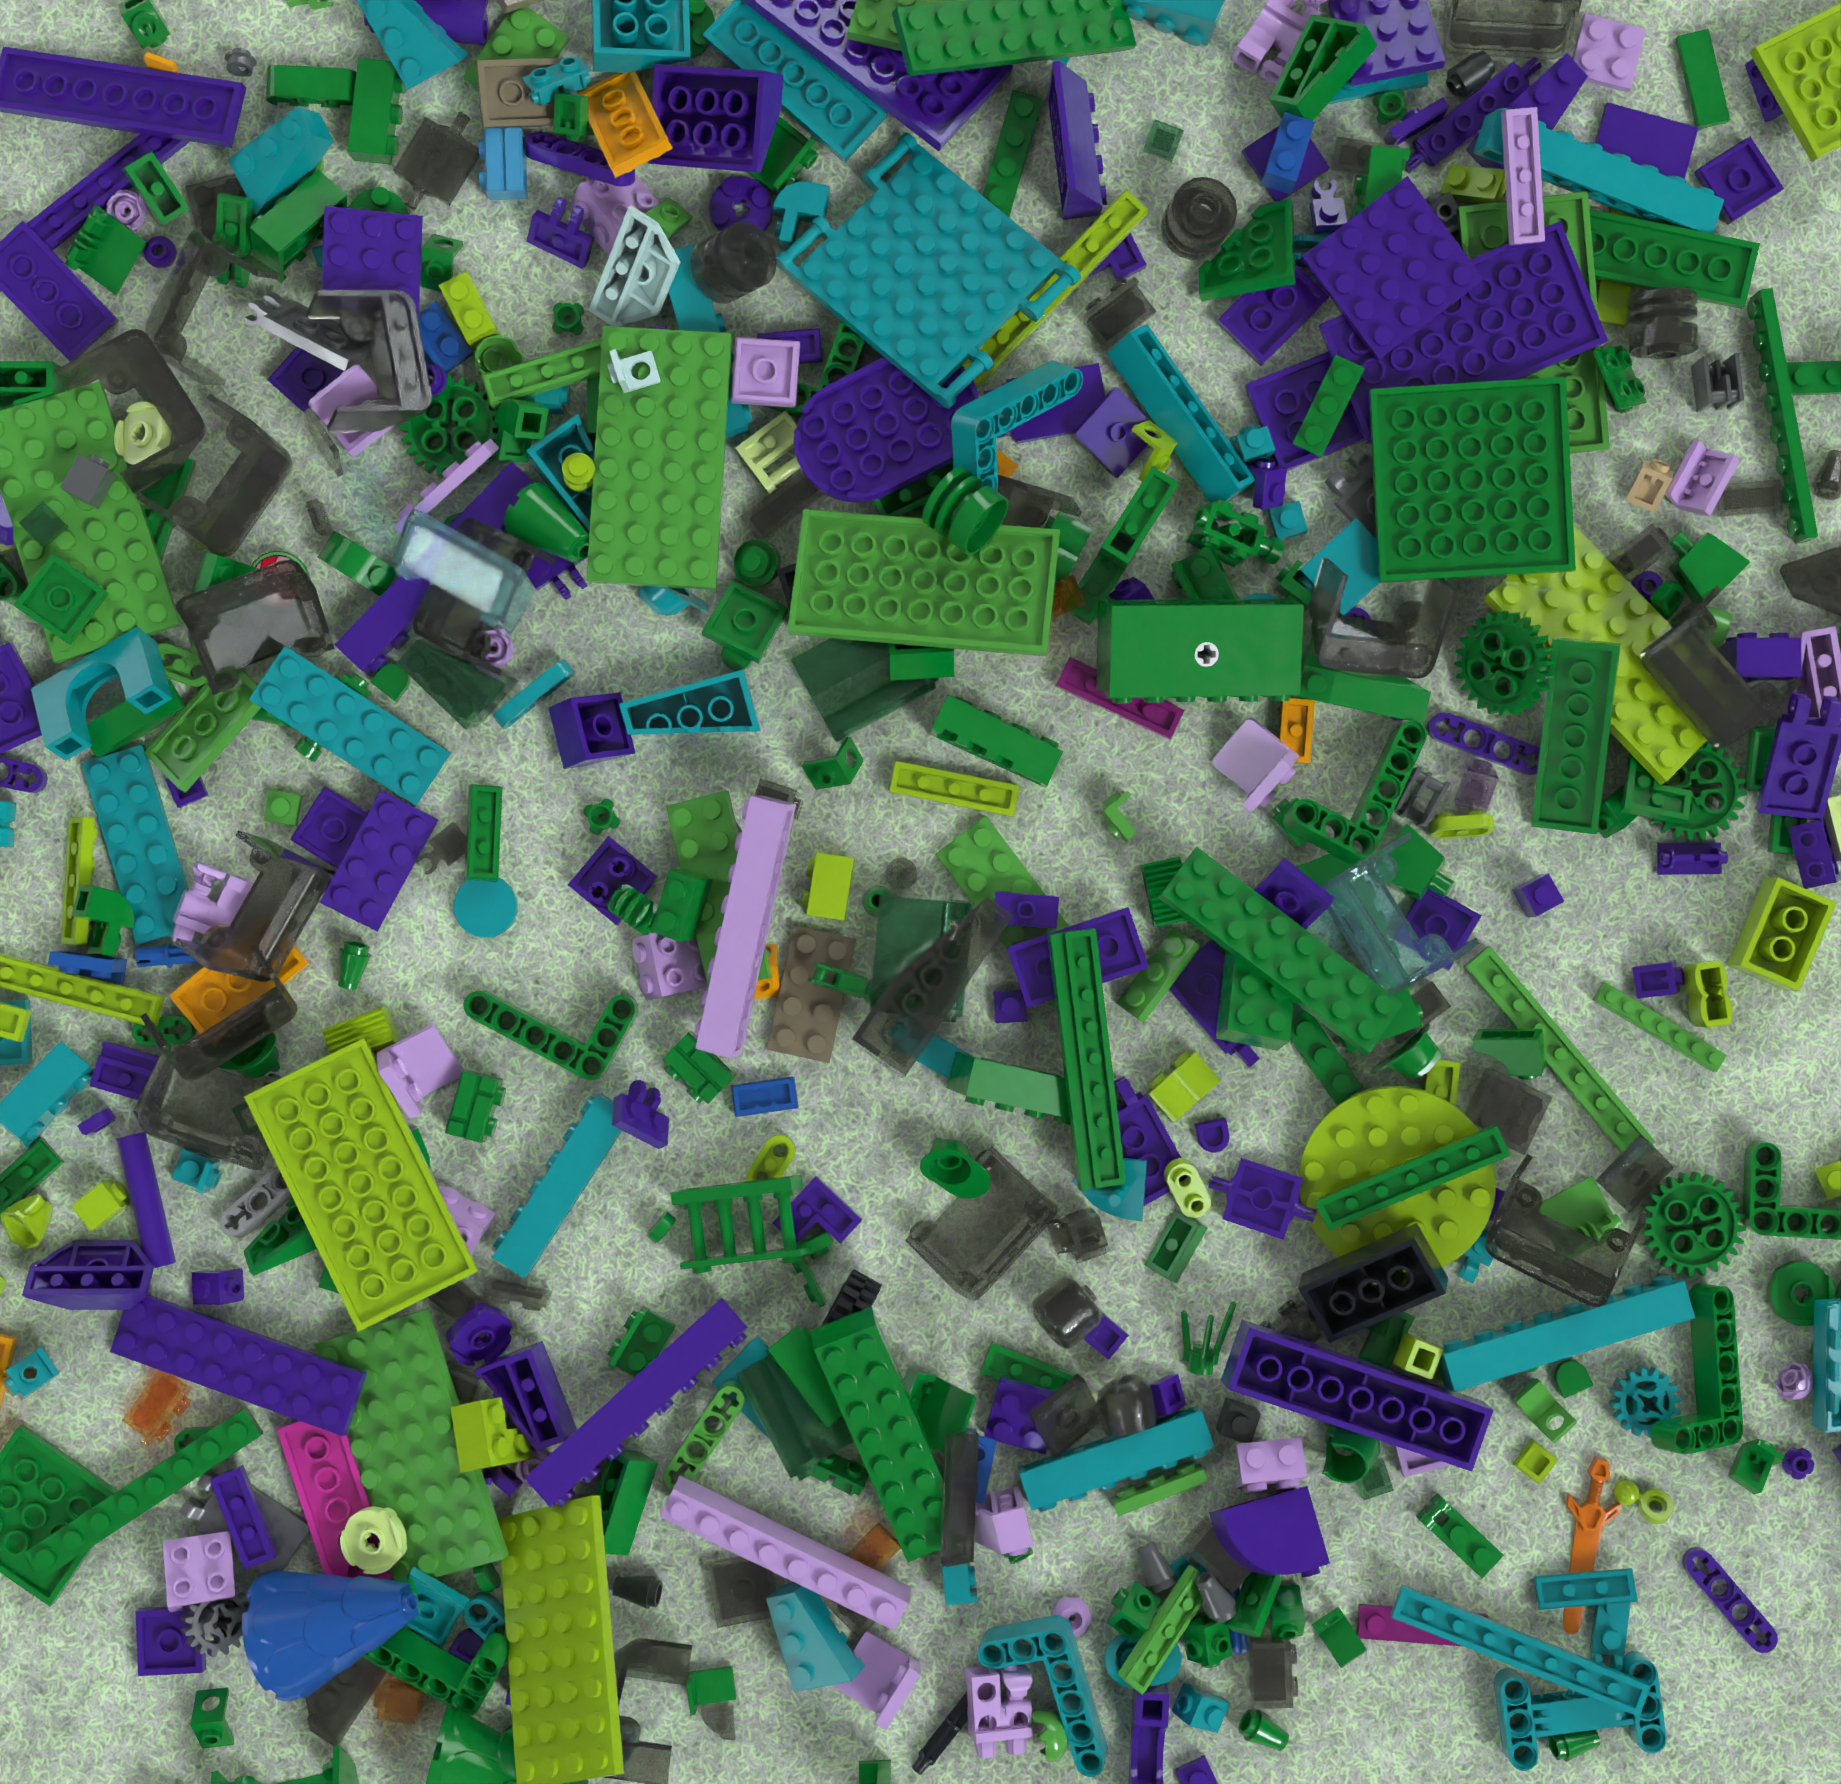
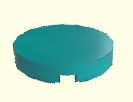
M498 878L497 882L467 880L458 889L454 899V914L459 925L467 933L479 938L496 937L504 933L512 926L518 913L516 894L512 887L501 878Z

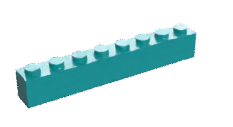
M1508 108L1497 109L1485 116L1473 152L1504 165L1501 112L1509 110ZM1538 120L1541 180L1573 193L1588 191V199L1642 220L1713 234L1724 202L1723 198L1714 195L1713 190L1706 187L1695 188L1686 184L1687 181L1684 178L1658 173L1659 169L1654 166L1638 165L1630 162L1631 158L1624 154L1605 152L1599 144L1593 142L1582 143L1575 140L1573 134L1566 131H1552L1546 128L1545 123Z
M1670 1274L1660 1275L1652 1278V1284L1642 1286L1640 1283L1627 1285L1622 1288L1623 1292L1612 1295V1293L1598 1294L1593 1296V1301L1589 1303H1568L1563 1306V1311L1553 1314L1552 1311L1539 1312L1533 1315V1320L1522 1323V1320H1514L1504 1323V1329L1494 1332H1492V1329L1477 1331L1473 1333L1474 1338L1462 1341L1461 1338L1445 1341L1441 1348L1443 1352L1438 1363L1444 1387L1453 1392H1458L1694 1319L1695 1315L1685 1281L1672 1278Z

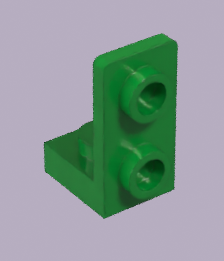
M826 1230L797 1244V1247L811 1245L812 1252L802 1255V1261L792 1263L797 1274L803 1272L807 1284L803 1286L811 1302L817 1301L819 1307L826 1305L827 1300L806 1257L810 1255L813 1260L829 1252L828 1246L832 1245L833 1240Z

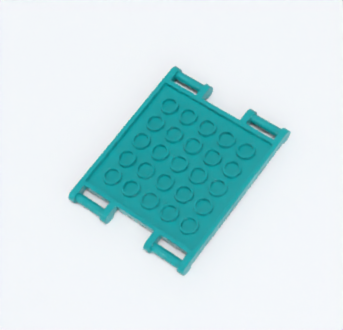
M905 132L898 138V144L873 168L868 167L861 174L865 184L875 191L861 207L836 231L830 227L823 217L818 215L811 222V227L785 252L780 251L773 260L781 271L938 403L949 409L956 402L955 398L982 371L987 372L994 364L987 353L978 349L1018 310L1030 320L1037 322L1044 315L1043 311L1069 285H1075L1080 280L1081 275L1074 266L1063 262L920 146L910 133ZM908 152L912 158L887 182H884L881 177ZM819 236L825 239L799 266L793 263ZM1054 274L1059 276L1035 301L1029 300ZM968 359L972 362L947 388L941 387Z

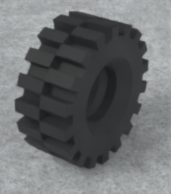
M853 1269L831 1306L822 1326L871 1307L882 1284Z

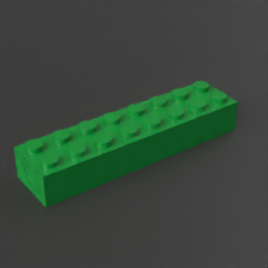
M872 1306L811 1330L814 1352L907 1563L968 1539L959 1509L954 1498H952L950 1488Z

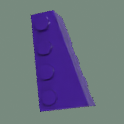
M1566 53L1507 108L1537 107L1538 120L1545 123L1547 129L1553 130L1588 75ZM1479 132L1472 139L1466 151L1481 167L1504 169V165L1473 153L1480 134Z

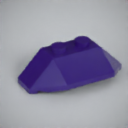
M74 1240L52 1252L42 1261L38 1260L30 1265L22 1296L68 1310H130L147 1297L154 1266L135 1240Z

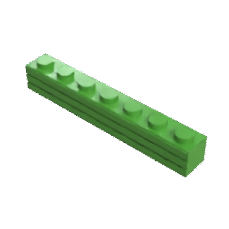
M1602 983L1592 999L1712 1072L1719 1070L1727 1056L1608 983Z

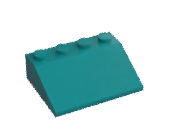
M591 0L593 72L627 73L653 68L654 64L668 65L690 60L689 0Z

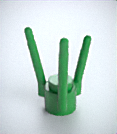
M1236 1302L1230 1303L1214 1348L1210 1347L1214 1316L1208 1315L1203 1344H1195L1192 1350L1187 1312L1185 1310L1181 1312L1184 1344L1182 1360L1188 1361L1187 1371L1198 1375H1212L1213 1366L1218 1365L1219 1353L1230 1326Z

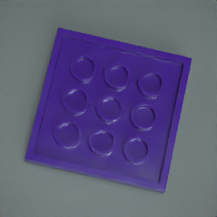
M1408 176L1301 258L1377 361L1485 280Z

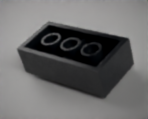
M1415 1223L1302 1273L1298 1289L1328 1342L1331 1343L1446 1294L1448 1276L1420 1227Z

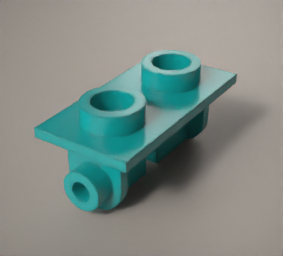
M569 56L550 67L537 68L531 74L522 77L521 80L532 90L528 93L531 103L542 106L554 100V93L559 92L558 86H562V90L565 93H573L587 88V84L591 82L588 72L592 71V69L579 56Z

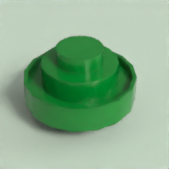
M751 539L744 542L737 549L734 556L736 575L742 582L750 586H765L771 583L778 576L776 569L781 568V558L778 550L771 543L761 539Z

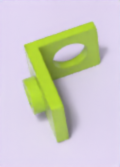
M1151 420L1134 425L1132 428L1135 434L1154 448L1138 478L1141 482H1143L1152 466L1162 472L1168 468L1172 460L1170 455L1178 443ZM1145 430L1154 432L1159 438L1148 435Z

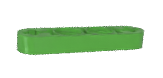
M728 1381L719 1387L676 1450L663 1474L664 1482L669 1489L673 1490L677 1482L672 1478L673 1471L677 1472L682 1466L683 1461L688 1463L683 1477L691 1481L694 1480L737 1417L746 1399V1391L740 1383ZM732 1391L736 1392V1400L738 1402L732 1400L725 1412L721 1409L726 1398L724 1393L729 1395ZM709 1416H717L722 1421V1427L716 1431L709 1430L705 1425V1419ZM693 1441L700 1442L704 1446L705 1452L700 1456H693L688 1452L687 1445Z

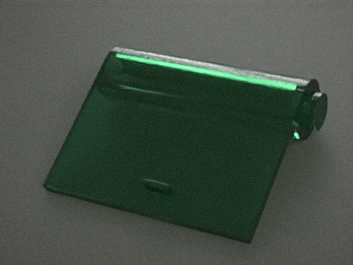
M829 638L791 659L836 743L935 690V682L939 680V678L890 681L888 643Z
M880 895L869 1011L938 1016V1021L955 1023L957 1017H963L974 902L957 899L931 900Z
M769 1356L736 1373L790 1479L797 1476L799 1481L807 1478L816 1472L814 1466L819 1461L854 1442L843 1415L828 1428H823Z

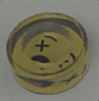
M897 858L891 861L886 868L888 883L893 888L899 890L910 888L917 879V869L914 863L906 858Z

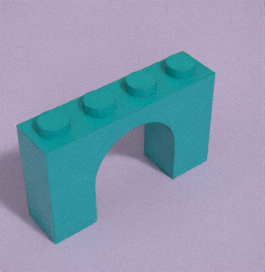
M135 627L31 688L44 746L65 761L91 747L92 742L86 723V708L94 692L101 685L114 678H120L125 699L144 714H148L172 700L157 641L139 627Z

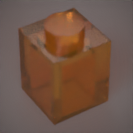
M387 1678L381 1687H377L373 1706L378 1708L376 1719L416 1724L421 1716L424 1692L403 1680Z

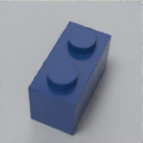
M1284 113L1262 177L1261 186L1291 194L1299 175L1315 121Z

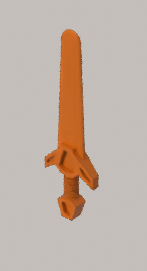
M1594 1457L1587 1470L1591 1476L1590 1493H1588L1587 1501L1578 1505L1571 1495L1567 1493L1566 1505L1576 1518L1569 1573L1593 1571L1603 1526L1619 1515L1621 1503L1617 1502L1604 1510L1599 1502L1601 1501L1603 1482L1610 1479L1609 1461L1605 1458ZM1585 1606L1564 1608L1562 1625L1566 1633L1575 1634L1579 1631Z

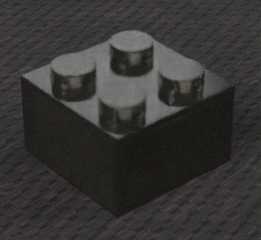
M1485 1068L1464 1113L1472 1120L1478 1130L1497 1124L1507 1148L1525 1155L1552 1097L1495 1069Z

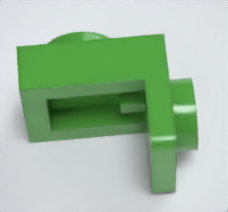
M1116 791L1103 802L1106 809L1101 813L1109 822L1105 827L1116 840L1122 837L1126 842L1137 831L1117 807L1132 795L1126 791L1121 796Z

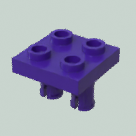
M608 836L569 882L568 886L618 926L622 920L610 912L607 907L611 899L610 897L615 890H618L622 884H628L644 895L658 879V876Z

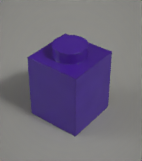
M1549 873L1540 874L1512 889L1527 917H1537L1564 902Z

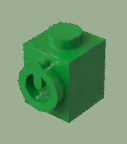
M126 0L118 4L121 16L142 49L148 46L151 48L157 47L167 40V36L171 35L165 19L153 0Z

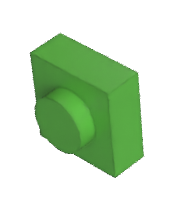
M269 790L264 821L298 826L303 795Z

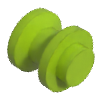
M573 453L566 457L562 464L565 484L571 490L577 492L586 491L591 488L595 473L592 459L583 453Z

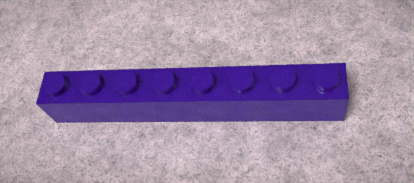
M511 461L334 645L362 672L369 674L371 671L374 673L378 672L388 661L385 656L393 648L398 650L407 643L410 638L408 635L410 630L415 625L418 627L424 625L432 616L430 610L438 602L443 604L454 593L452 587L460 579L463 582L466 581L475 572L476 568L473 565L481 557L486 559L494 553L498 547L496 541L503 534L509 536L504 526L506 510L509 504L515 506L520 499L516 496L519 491L534 482Z
M721 1298L525 1477L527 1482L550 1508L556 1503L562 1507L576 1494L572 1488L581 1480L585 1484L591 1481L601 1471L597 1466L606 1457L610 1461L615 1459L625 1449L622 1443L630 1435L635 1439L639 1437L650 1426L647 1420L655 1412L661 1416L674 1404L671 1398L679 1390L684 1394L688 1392L699 1381L695 1376L704 1367L708 1372L712 1370L723 1359L719 1354L728 1345L732 1349L737 1347L747 1337L744 1331L748 1327Z

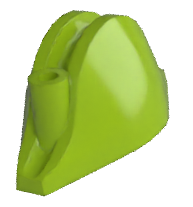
M35 1194L5 1209L1 1213V1221L10 1241L18 1244L22 1250L38 1246L49 1227L53 1213V1204L49 1201L45 1202L41 1195Z

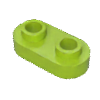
M1482 810L1472 811L1461 816H1454L1453 813H1440L1429 823L1430 835L1434 839L1479 837L1488 835L1495 830L1493 816L1486 814Z
M782 1134L770 1137L748 1169L746 1181L757 1180V1173L761 1171L766 1172L769 1178L782 1177L795 1157L796 1147L792 1139ZM778 1144L783 1145L786 1148L785 1155L777 1156L774 1153V1147Z
M1178 1158L1171 1161L1164 1170V1179L1178 1207L1189 1218L1203 1216L1210 1208L1211 1199L1196 1168L1187 1159ZM1187 1175L1185 1180L1179 1181L1181 1176ZM1194 1201H1200L1197 1206L1191 1207Z

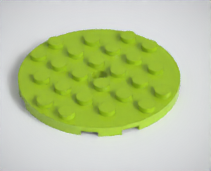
M1376 1087L1356 1093L1335 1108L1333 1107L1322 1117L1304 1147L1299 1170V1177L1303 1178L1300 1186L1302 1205L1317 1209L1316 1215L1305 1212V1214L1315 1217L1313 1222L1308 1221L1315 1234L1332 1253L1340 1257L1417 1223L1441 1266L1444 1267L1452 1263L1475 1243L1490 1218L1496 1193L1493 1163L1330 1231L1326 1227L1315 1199L1479 1130L1472 1120L1453 1103L1434 1095L1432 1092L1414 1087Z

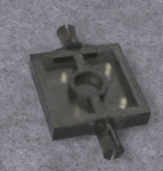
M459 111L450 127L439 125L425 117L393 169L397 176L409 182L413 187L404 201V204L412 210L416 211L424 195L434 197L450 206L479 159V148L466 141L461 135L471 120L466 114Z

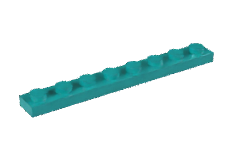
M1403 1584L1400 1586L1390 1613L1394 1619L1640 1717L1651 1688L1648 1682Z

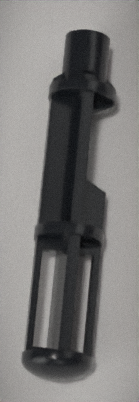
M967 1692L919 1751V1757L912 1765L913 1770L919 1775H922L929 1765L935 1764L939 1756L968 1721Z

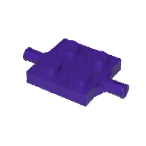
M1241 1158L1237 1173L1231 1181L1212 1175L1210 1181L1222 1184V1186L1211 1182L1208 1188L1227 1193V1205L1222 1217L1223 1220L1283 1240L1288 1224L1293 1220L1294 1216L1313 1222L1315 1217L1305 1214L1303 1211L1316 1215L1317 1209L1298 1204V1193L1303 1180L1302 1177Z

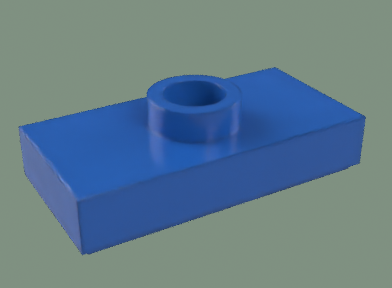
M794 1076L731 1085L735 1117L799 1108Z

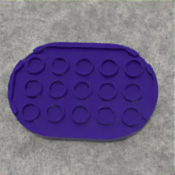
M883 357L827 385L806 403L801 411L802 415L797 428L794 431V449L799 466L808 481L820 492L831 498L856 503L873 501L887 496L953 462L952 418L960 407L979 398L976 385L972 381L955 398L956 402L949 409H946ZM961 366L941 387L947 388L966 369Z

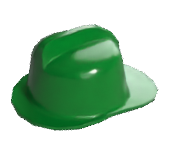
M1429 1023L1425 1024L1416 1031L1400 1049L1378 1063L1370 1071V1074H1375L1386 1067L1407 1078L1421 1077L1429 1072L1442 1057L1441 1050L1427 1033L1431 1025Z
M242 1029L221 1037L213 1045L210 1051V1061L215 1067L237 1071L250 1079L260 1078L268 1072H278L280 1064L278 1062L279 1052L275 1046L276 1036L272 1031Z
M936 1138L933 1141L930 1152L920 1161V1170L926 1178L957 1197L966 1199L978 1198L984 1195L990 1188L991 1178L988 1171L972 1159L968 1147L961 1141Z

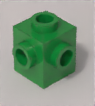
M1134 1581L1126 1589L1121 1587L1116 1592L1111 1601L1114 1608L1106 1623L1133 1642L1148 1630L1151 1621L1157 1614L1156 1610L1161 1599L1154 1595L1149 1588Z
M1205 1611L1194 1616L1183 1633L1187 1660L1199 1663L1205 1668H1213L1220 1665V1661L1232 1656L1228 1622L1215 1623L1213 1619L1207 1617Z

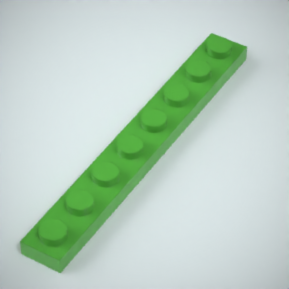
M1491 946L1484 948L1463 966L1515 1029H1543L1545 1064L1628 1162H1633L1656 1142Z

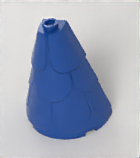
M282 1570L264 1572L254 1580L246 1595V1599L250 1600L248 1612L242 1614L244 1648L251 1670L261 1687L265 1691L272 1690L276 1694L275 1699L284 1702L295 1701L312 1695L337 1674L350 1668L366 1653L379 1648L419 1615L417 1598L412 1593L410 1583L365 1576L349 1578L323 1573L315 1575Z

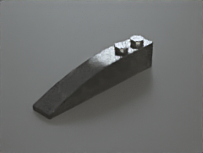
M986 897L886 987L851 1040L887 1069L901 1078L905 1077L1013 917V914Z

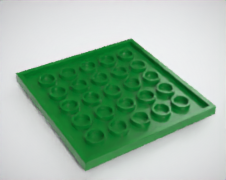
M1566 377L1369 390L1379 583L1574 572L1576 570Z

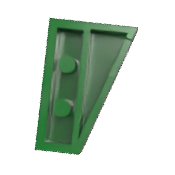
M1313 14L1310 15L1269 98L1281 119L1285 112L1312 121L1319 115L1378 47L1367 25Z

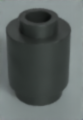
M1485 51L1473 52L1447 71V88L1455 96L1466 97L1490 80L1491 74L1495 72L1493 60Z

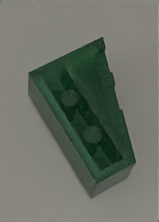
M433 638L416 640L397 662L465 730L478 727L518 683V680L507 677L486 664L474 661L466 657L465 654Z

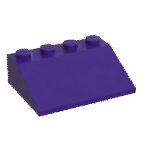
M1054 61L1052 63L1047 98L1063 220L1100 216L1103 205H1107V193L1105 185L1100 186L1099 174H1103V162L1101 154L1096 155L1095 144L1099 143V130L1097 123L1092 124L1091 113L1095 112L1094 94L1088 93L1087 82L1060 61Z
M654 64L652 106L673 149L663 153L658 158H653L648 161V164L760 173L781 111L784 75L761 70Z

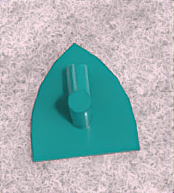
M1123 1158L1126 1184L1081 1191L1100 1210L1112 1216L1142 1222L1147 1161ZM1075 1177L1072 1182L1078 1188L1077 1177Z

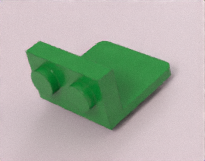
M908 1368L903 1381L932 1448L947 1456H954L957 1453L975 1407L976 1397L932 1373Z

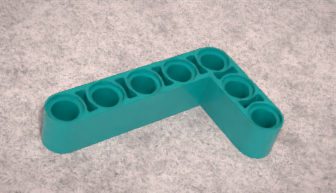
M1052 360L960 407L955 412L951 424L954 469L963 466L972 473V476L975 475L982 480V487L989 485L997 491L996 438L1075 396L1083 383L1082 372L1079 369Z
M1053 1615L988 1629L983 1635L977 1652L979 1662L986 1668L999 1669L1043 1660L1075 1766L1084 1776L1095 1777L1099 1775L1104 1768L1108 1747L1070 1622L1065 1617ZM1049 1634H1058L1061 1639H1054ZM1019 1639L1027 1640L1031 1645H1024ZM988 1645H994L998 1647L1000 1651H994ZM1059 1663L1067 1664L1070 1669L1062 1668L1059 1666ZM1068 1693L1076 1694L1079 1698H1072ZM1077 1723H1083L1088 1728L1079 1727ZM1086 1753L1095 1754L1097 1757H1090Z

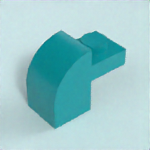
M801 181L788 185L778 194L773 208L776 216L784 217L783 219L778 218L775 229V238H779L781 249L787 250L795 242L799 221L811 223L817 216L826 218L830 200L829 186Z

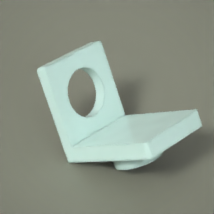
M616 349L609 351L613 362L608 364L613 384L619 382L624 393L661 382L652 351L621 360ZM644 362L649 365L650 374L646 379L638 380L632 376V367L636 363Z

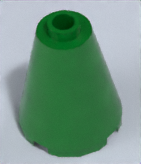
M538 482L530 484L519 491L516 496L520 499L515 506L509 504L506 510L504 526L507 534L515 541L570 562H579L588 556L589 534L551 487Z

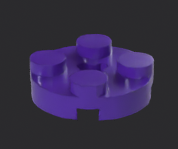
M726 178L714 191L710 200L709 209L712 222L718 232L729 240L745 242L763 234L771 223L773 208L770 194L763 185L751 178ZM745 202L746 208L750 212L748 214L743 213L741 217H737L733 206Z
M477 1303L471 1306L469 1311L462 1315L447 1330L445 1336L454 1358L463 1365L474 1366V1361L484 1359L486 1363L490 1362L507 1349L512 1339L510 1335L512 1323L503 1310L493 1306L487 1307L484 1303ZM485 1332L484 1337H477L479 1334Z

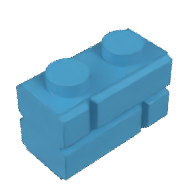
M485 128L484 140H479L478 143L480 159L485 160V171H480L479 173L481 191H485L490 200L528 199L527 156L525 155V134L522 128Z

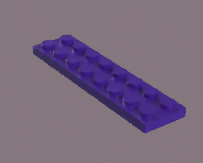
M3 47L0 56V112L230 148L233 146L246 93V87L241 82Z
M148 1294L145 1299L130 1310H123L110 1350L111 1353L340 1436L348 1434L367 1372Z

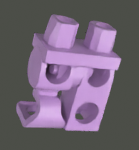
M1268 0L1247 34L1243 36L1236 46L1231 61L1255 75L1271 49L1275 47L1276 51L1279 52L1275 62L1266 60L1259 76L1276 86L1310 15L1321 16V12L1307 6L1302 15H1299L1291 10L1296 0ZM1244 54L1253 59L1254 61L1247 60Z
M195 861L192 867L194 874L193 888L189 891H183L177 910L172 918L175 926L171 939L179 944L189 946L195 931L205 934L206 937L200 950L218 957L225 944L232 943L251 897L253 898L258 885L234 874L225 873L222 870ZM218 879L223 880L215 901L210 900L207 896L211 891V884Z
M1025 1664L996 1670L984 1666L963 1668L964 1681L967 1684L968 1734L974 1740L977 1755L981 1759L993 1758L996 1756V1741L1004 1740L1008 1754H1025L1027 1738L1033 1737L1031 1726L1032 1706L1029 1699L1024 1698L1033 1680L1030 1669ZM1000 1677L1006 1685L1007 1699L1001 1700Z

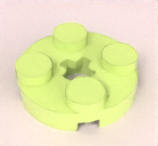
M142 401L132 404L126 410L129 414L125 421L119 419L114 433L115 449L119 455L124 457L125 462L140 468L150 467L158 460H166L171 453L172 416L168 411L149 402ZM145 433L143 439L141 440V435Z
M372 1506L361 1509L349 1518L345 1530L341 1533L340 1545L345 1559L353 1567L357 1565L360 1569H363V1573L374 1575L386 1572L399 1561L407 1550L404 1526L397 1517L396 1512L389 1507ZM371 1533L378 1536L380 1540L378 1543L379 1548H376L374 1543H368L367 1538L371 1536Z

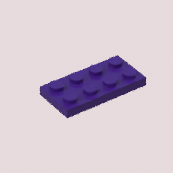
M22 221L0 241V290L70 362L73 363L118 321V318L26 222Z
M380 789L322 894L319 903L378 932L435 828L438 819Z
M1129 907L1048 933L1056 934L1095 928L1102 983L1149 968ZM1047 934L1006 947L1026 1008L1054 1000L1055 995Z

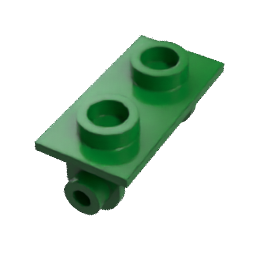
M812 1443L801 1469L806 1471V1475H810L824 1483L827 1482L830 1474L835 1476L832 1486L850 1496L853 1494L860 1495L869 1476L866 1468L860 1462L843 1458L835 1454L831 1448L818 1446Z

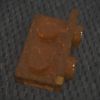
M158 1370L122 1421L145 1437L142 1441L144 1445L149 1446L156 1440L162 1442L173 1427L169 1422L174 1415L180 1416L190 1405L192 1400L188 1396L193 1388L178 1377Z

